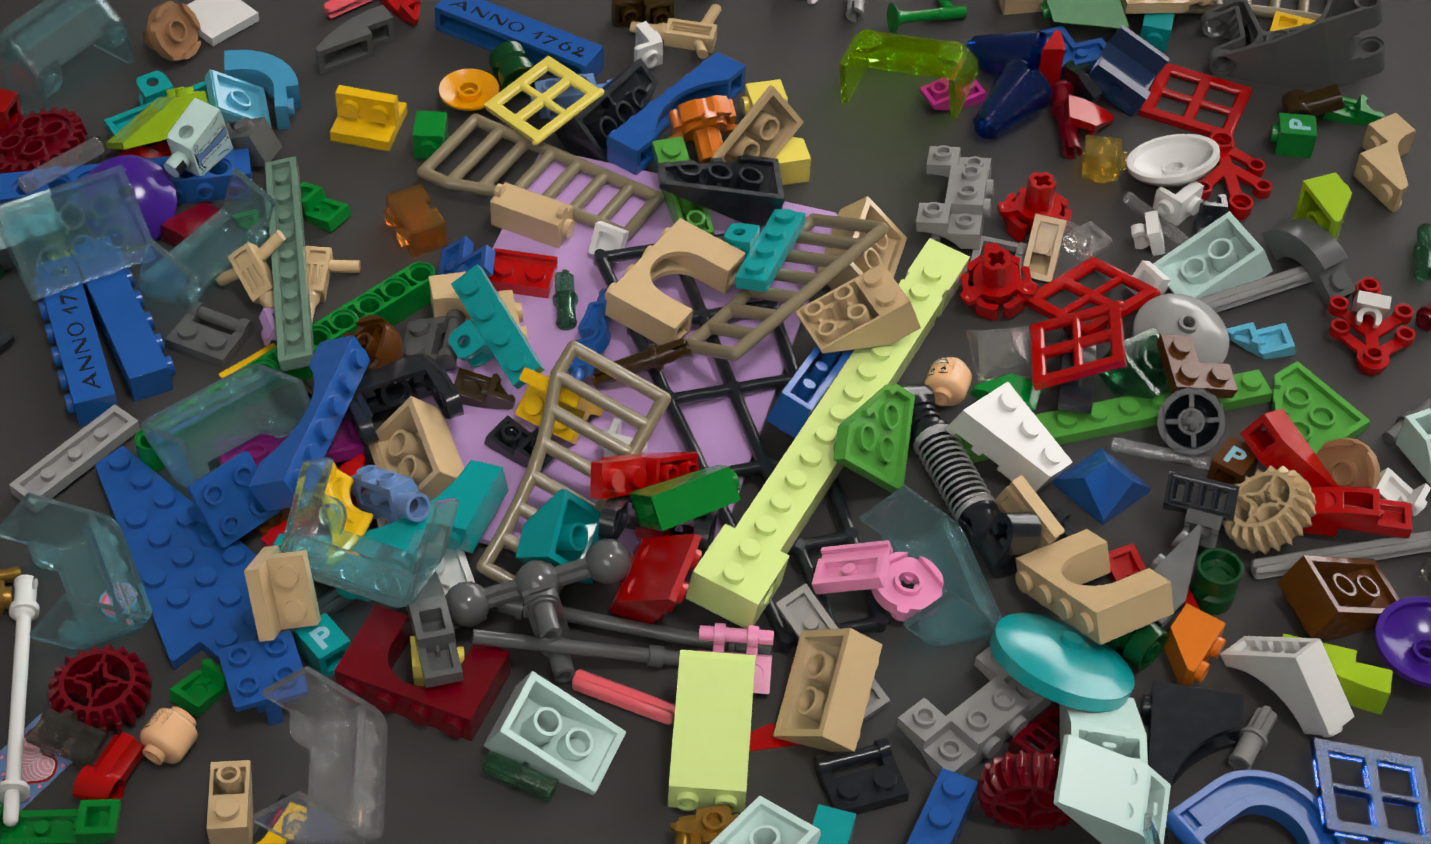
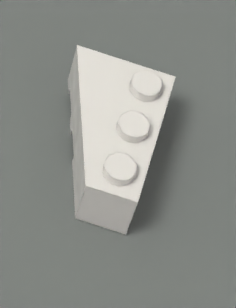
M1009 382L964 409L945 429L952 436L957 433L973 445L971 450L978 456L983 453L999 465L997 470L1011 481L1023 475L1035 492L1051 483L1072 463L1071 459Z

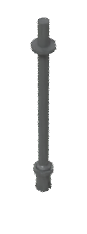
M522 599L489 609L490 612L515 616V620L524 621L525 618H528ZM563 607L568 623L713 650L714 641L699 640V632ZM725 642L724 652L746 653L747 644ZM758 645L757 654L771 655L772 646Z

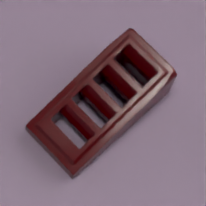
M1053 706L1021 730L1010 741L1008 752L1019 754L1020 750H1023L1025 753H1034L1036 749L1029 745L1033 743L1041 749L1040 752L1037 751L1038 754L1047 755L1052 753L1055 759L1060 754V728L1052 723V721L1054 720L1060 724V710ZM1047 727L1059 737L1055 738L1044 729ZM1038 735L1041 736L1043 739H1045L1046 741H1048L1050 744L1047 745V744L1044 743L1042 740H1040L1039 738H1037V736H1038Z

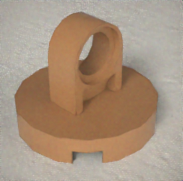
M167 1L152 9L148 16L147 28L142 33V38L145 44L156 51L162 58L171 62L183 61L194 56L200 48L201 40L198 41L197 30H200L201 27L195 13L187 5Z
M1342 437L1324 443L1322 448L1319 449L1317 457L1338 486L1377 488L1380 480V466L1377 456L1368 445L1358 439Z

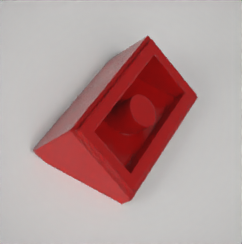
M1060 30L1054 31L1042 49L1035 88L1036 95H1048V87L1053 82L1060 80L1065 53L1064 41Z

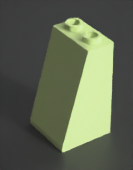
M680 650L668 807L692 811L699 808L726 805L730 807L731 813H742L745 810L756 655Z

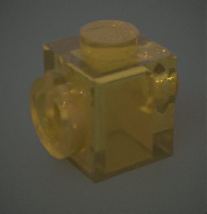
M1086 135L1081 156V178L1091 179L1098 183L1118 181L1120 169L1125 170L1127 164V151H1122V138Z

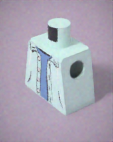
M197 98L193 99L167 134L166 140L172 156L164 163V168L174 177H179L185 170L197 176H203L233 149L220 109Z

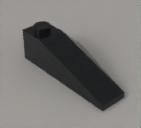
M642 58L636 60L601 88L604 90L603 96L555 131V134L570 154L611 163L607 161L606 141L608 135L627 122L631 116L636 115L647 106L658 83Z
M741 155L738 156L737 161L724 162L719 157L712 158L711 163L699 164L694 160L658 163L657 166L660 189L741 223L765 227L774 210L782 209L785 201L779 161L775 158Z

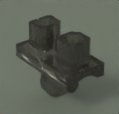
M46 708L38 723L25 734V739L27 743L39 747L41 753L50 757H63L72 761L74 767L82 769L86 765H92L98 758V751L107 741V733L78 721L77 714L73 711L66 709L59 714L57 711Z

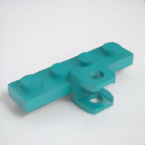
M153 71L137 78V88L141 93L138 97L140 106L104 119L105 128L111 137L155 99L167 96L166 90L174 88L162 72ZM150 81L158 82L156 86L147 85ZM206 81L192 85L194 91H205L209 104Z
M775 209L761 233L760 225L734 223L729 226L724 234V242L746 253L745 260L735 275V288L760 292L768 291L806 225V213L795 212L791 209Z
M476 264L451 283L472 320L468 319L457 327L448 338V342L458 358L467 360L470 366L477 368L495 357L512 386L517 389L526 384L519 380L524 367L539 373L545 370L482 267Z

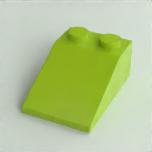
M181 86L166 90L167 96L155 99L106 142L107 148L125 150L165 140L167 134L194 98L208 103L205 91H194L193 86Z

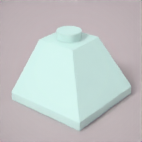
M759 796L710 844H817L821 831L817 827Z

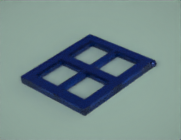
M1319 738L1311 740L1310 748L1324 834L1379 844H1431V803L1423 759L1421 757ZM1329 757L1360 762L1365 788L1333 782ZM1378 766L1408 771L1414 797L1382 791ZM1335 793L1367 799L1371 825L1340 820ZM1384 803L1416 808L1420 834L1389 829Z

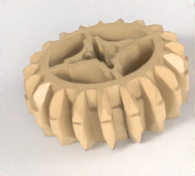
M1270 466L1266 472L1257 469L1254 476L1248 477L1245 475L1243 483L1234 484L1240 486L1234 521L1222 520V524L1226 529L1225 532L1242 550L1247 549L1252 554L1259 550L1266 555L1271 548L1280 551L1282 544L1289 543L1292 545V539L1295 536H1303V528L1312 526L1311 517L1316 515L1314 505L1317 502L1315 495L1311 491V486L1295 470L1290 471L1284 466L1278 470Z

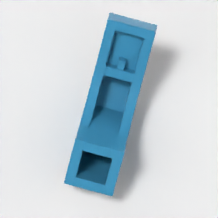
M254 50L224 51L225 74L264 88L265 95L271 98L275 104L277 129H290L289 117L295 116V109L301 108L298 79L292 68L283 60L268 53Z

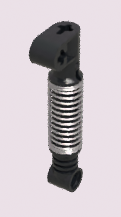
M898 384L915 395L910 432L913 437L912 445L916 454L919 455L922 465L925 466L926 471L932 478V482L935 483L939 494L942 495V499L952 513V517L955 518L956 524L963 531H967L994 578L1001 579L1013 575L1017 572L1016 558L1032 552L1041 538L1042 529L1039 518L1032 512L998 514L999 509L994 497L987 489V485L980 477V473L977 472L976 467L970 460V456L967 455L966 450L960 443V439L957 438L956 434L952 436L945 430L950 424L947 421H943L934 407L935 397L932 388L926 384Z

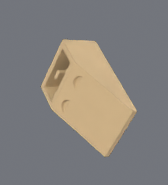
M883 263L795 311L822 354L891 345L921 329L911 301Z

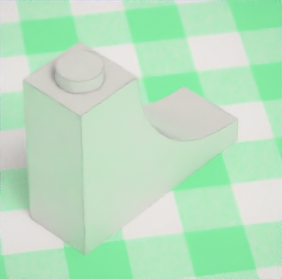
M1244 636L1220 654L1226 667L1247 672L1274 691L1293 713L1304 734L1332 737L1340 733L1343 729L1342 726L1355 717L1321 639Z

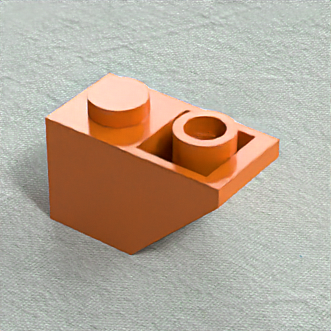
M1187 603L1170 627L1169 638L1164 650L1178 684L1192 687L1195 681L1201 684L1205 679L1211 666L1208 663L1211 657L1217 659L1226 643V639L1222 638L1226 623Z

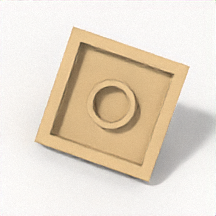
M278 545L263 547L244 570L259 642L274 640L282 629L318 625L321 617L307 550L280 553Z

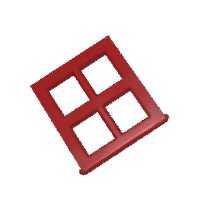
M1167 63L1157 74L1149 91L1151 93L1143 103L1139 116L1210 137L1215 131H1225L1233 136L1253 90L1251 87ZM1170 77L1198 84L1193 95L1189 96L1166 89L1165 87ZM1209 88L1236 95L1237 97L1232 108L1204 100ZM1164 96L1187 103L1188 106L1184 115L1179 116L1156 109L1160 97ZM1200 108L1227 115L1228 117L1223 128L1196 121L1195 119Z
M1091 257L1037 289L1035 296L1027 298L1024 305L1049 319L1071 314L1088 303L1099 306L1113 302L1111 299L1103 296V294L1123 284L1139 292L1123 302L1124 305L1121 307L1123 318L1152 298L1160 296L1161 292L1140 279L1096 257ZM1095 270L1112 278L1094 290L1076 282ZM1062 289L1081 297L1063 309H1059L1044 301ZM1108 315L1096 318L1088 324L1081 322L1082 336L1097 333L1109 326ZM1072 325L1066 327L1072 331Z
M1113 301L1029 326L1028 329L1031 332L1032 376L1035 391L1127 366L1121 308L1124 305L1123 301ZM1108 315L1109 329L1082 336L1081 322ZM1072 325V340L1045 346V332ZM1110 342V357L1084 363V348ZM1073 352V367L1047 374L1046 359Z

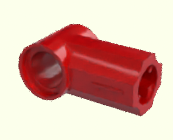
M127 733L115 734L93 766H84L78 773L72 789L74 798L79 800H121L125 792L126 780L144 756L142 752L144 745L139 743L134 736Z

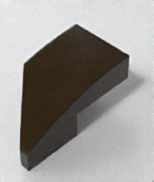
M459 367L454 385L462 404L488 409H513L516 400L512 394L508 395L500 384L502 379L497 373L493 374L491 378Z

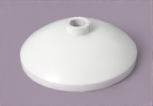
M1174 134L1162 136L1136 147L1127 157V169L1130 175L1143 183L1160 187H1179L1189 184L1209 173L1220 159V150L1214 140L1202 135Z

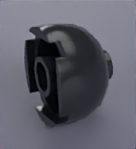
M1195 387L1177 390L1166 398L1159 409L1157 419L1159 434L1164 442L1176 452L1192 456L1206 453L1216 446L1225 434L1227 424L1225 409L1219 399L1209 391Z

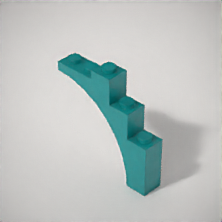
M470 460L457 479L438 497L430 501L431 509L424 520L415 522L403 517L388 525L366 531L353 551L334 569H331L328 564L331 537H300L279 534L273 545L279 546L280 553L307 550L312 575L322 580H333L337 593L347 599L356 598L370 602L389 570H393L401 575L424 573L440 545L450 550L473 553L509 491L503 467Z

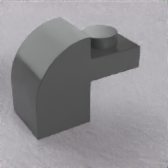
M1194 487L1190 503L1197 504L1199 488ZM1206 490L1205 507H1211L1212 491ZM1220 494L1218 510L1225 511L1227 495ZM1188 508L1183 530L1185 529L1190 533L1199 524L1202 527L1198 546L1209 549L1215 548L1223 517Z

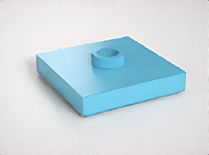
M210 69L208 71L205 81L209 104L221 110L224 121L233 122L246 117L250 119L265 117L271 127L264 88Z

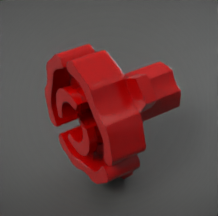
M1047 172L1032 173L1028 177L1027 187L1019 188L1018 196L1015 193H1010L1005 201L998 203V213L1006 223V231L1016 241H1024L1026 232L1031 234L1035 213L1067 220L1064 236L1070 228L1072 211L1068 209V200L1055 192L1057 183L1054 181L1052 174Z
M998 243L984 244L983 255L978 256L967 264V273L961 276L962 292L960 293V299L967 306H972L979 317L991 321L998 319V304H1003L1004 318L1011 319L1022 312L1027 298L1035 296L1038 284L1032 281L1029 267L1022 266L1020 274L1019 257L1010 255V252L999 247ZM969 280L973 281V286H969Z

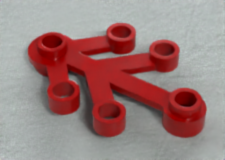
M1215 131L1208 138L1214 140L1219 146V165L1203 180L1197 181L1204 185L1201 199L1208 200L1211 196L1212 188L1224 179L1229 195L1228 212L1230 211L1238 221H1243L1251 215L1254 201L1252 197L1241 192L1238 180L1252 187V194L1259 199L1269 198L1273 185L1266 179H1260L1264 175L1266 163L1263 160L1253 158L1237 149L1234 137L1230 133ZM1231 159L1247 166L1246 170L1233 164Z
M1365 277L1358 281L1353 298L1359 290L1381 294L1382 289L1379 281L1372 277ZM1343 296L1331 297L1327 311L1332 316L1338 318L1331 321L1328 333L1333 339L1341 341L1357 354V367L1364 374L1372 376L1380 374L1388 367L1389 356L1402 348H1409L1413 345L1416 336L1415 331L1407 326L1399 327L1411 322L1414 310L1410 305L1404 303L1397 304L1392 315L1382 320L1379 327L1375 329L1373 328L1374 318L1371 315H1363L1362 323L1356 325V315L1348 309L1349 301ZM1350 327L1364 338V343L1349 333ZM1397 328L1394 338L1379 346V338Z

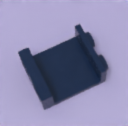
M1122 24L1104 47L1088 76L1102 90L1103 97L1132 117L1151 93L1148 91L1156 75L1169 62L1170 58Z

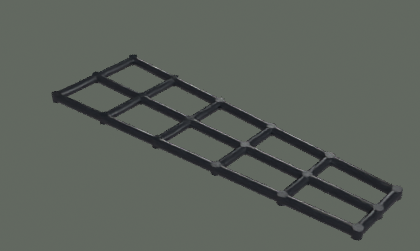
M725 233L715 234L713 236L724 241ZM654 244L607 251L597 249L594 252L593 264L597 266L607 289L613 282H618L610 263L640 259L645 249L649 245L653 246ZM678 274L693 309L691 325L698 324L701 327L723 307L707 309L695 279L688 275ZM762 300L745 304L775 310L778 309V302L769 300ZM784 322L776 327L773 333L787 374L738 382L729 361L713 357L723 385L674 393L662 370L657 371L654 368L647 371L653 384L671 395V402L666 411L686 452H698L699 470L709 466L679 405L726 397L732 403L755 459L752 462L730 465V469L736 472L738 478L760 474L765 484L783 456L768 457L743 395L785 388L798 371L799 365ZM626 327L627 334L631 336L638 353L648 350L649 343L646 337ZM711 335L706 340L708 343L722 345L718 335ZM836 477L828 493L842 532L805 539L800 534L787 555H794L805 583L839 629L851 628L861 634L872 631L884 632L887 628L889 617L874 598L871 589L862 590L871 617L837 623L826 594H816L812 586L815 568L808 552L821 550L822 547L860 543L859 531L854 526L838 477ZM725 506L718 509V519L722 527L724 524L735 528L737 524L729 507ZM771 598L763 611L772 631H774L778 648L784 652L789 651L792 647L798 646L799 639L794 632L790 633L773 598Z

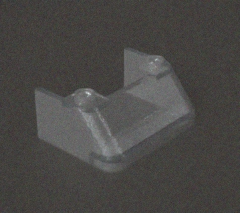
M305 666L263 690V697L290 712V733L292 738L310 750L308 795L297 791L253 814V822L293 844H368L381 837L384 830L387 723L380 710L309 666Z

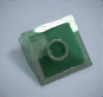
M1155 327L1125 340L1127 366L1098 374L1114 394L1154 399L1170 391L1156 344L1161 334ZM1111 349L1103 358L1111 356Z

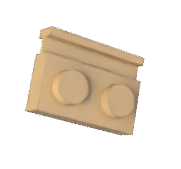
M1023 475L1014 479L995 499L1002 513L1032 512L1039 518L1042 532L1041 538L1034 550L1054 543L1065 532Z

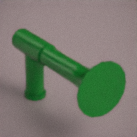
M935 0L941 8L901 11L893 3H890L886 13L887 25L890 32L895 34L898 27L905 23L966 18L967 8L965 5L953 6L950 0Z

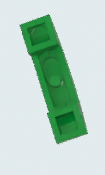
M80 800L79 809L20 810L18 823L12 827H8L3 823V804L0 802V844H99L106 842L117 835L121 800Z

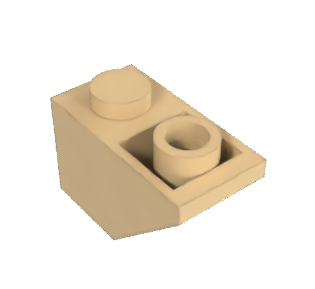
M251 761L211 762L206 828L209 843L252 844L254 817Z

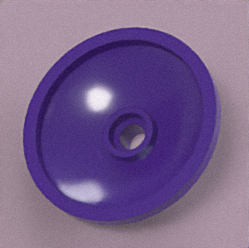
M124 155L113 157L100 163L88 174L80 190L79 208L85 225L96 238L103 239L109 237L113 247L132 249L151 244L162 236L160 225L176 215L177 194L170 176L161 166L144 157ZM124 191L132 193L128 199H122L120 195Z
M1416 596L1403 598L1390 604L1379 616L1374 631L1375 645L1380 657L1393 672L1415 685L1431 689V597Z

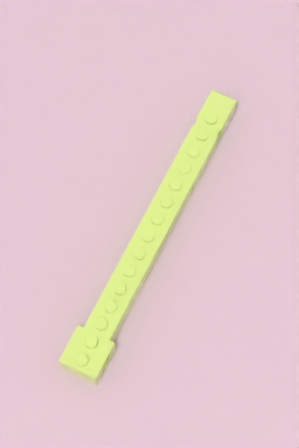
M929 238L908 269L905 280L902 279L898 284L911 301L921 329L891 345L861 348L853 351L737 526L733 528L724 524L692 572L686 599L745 629H748V625H755L782 582L790 557L787 553L843 468V465L833 460L838 426L884 385L896 384L933 328L936 318L940 317L959 288L961 276L965 273L970 256Z

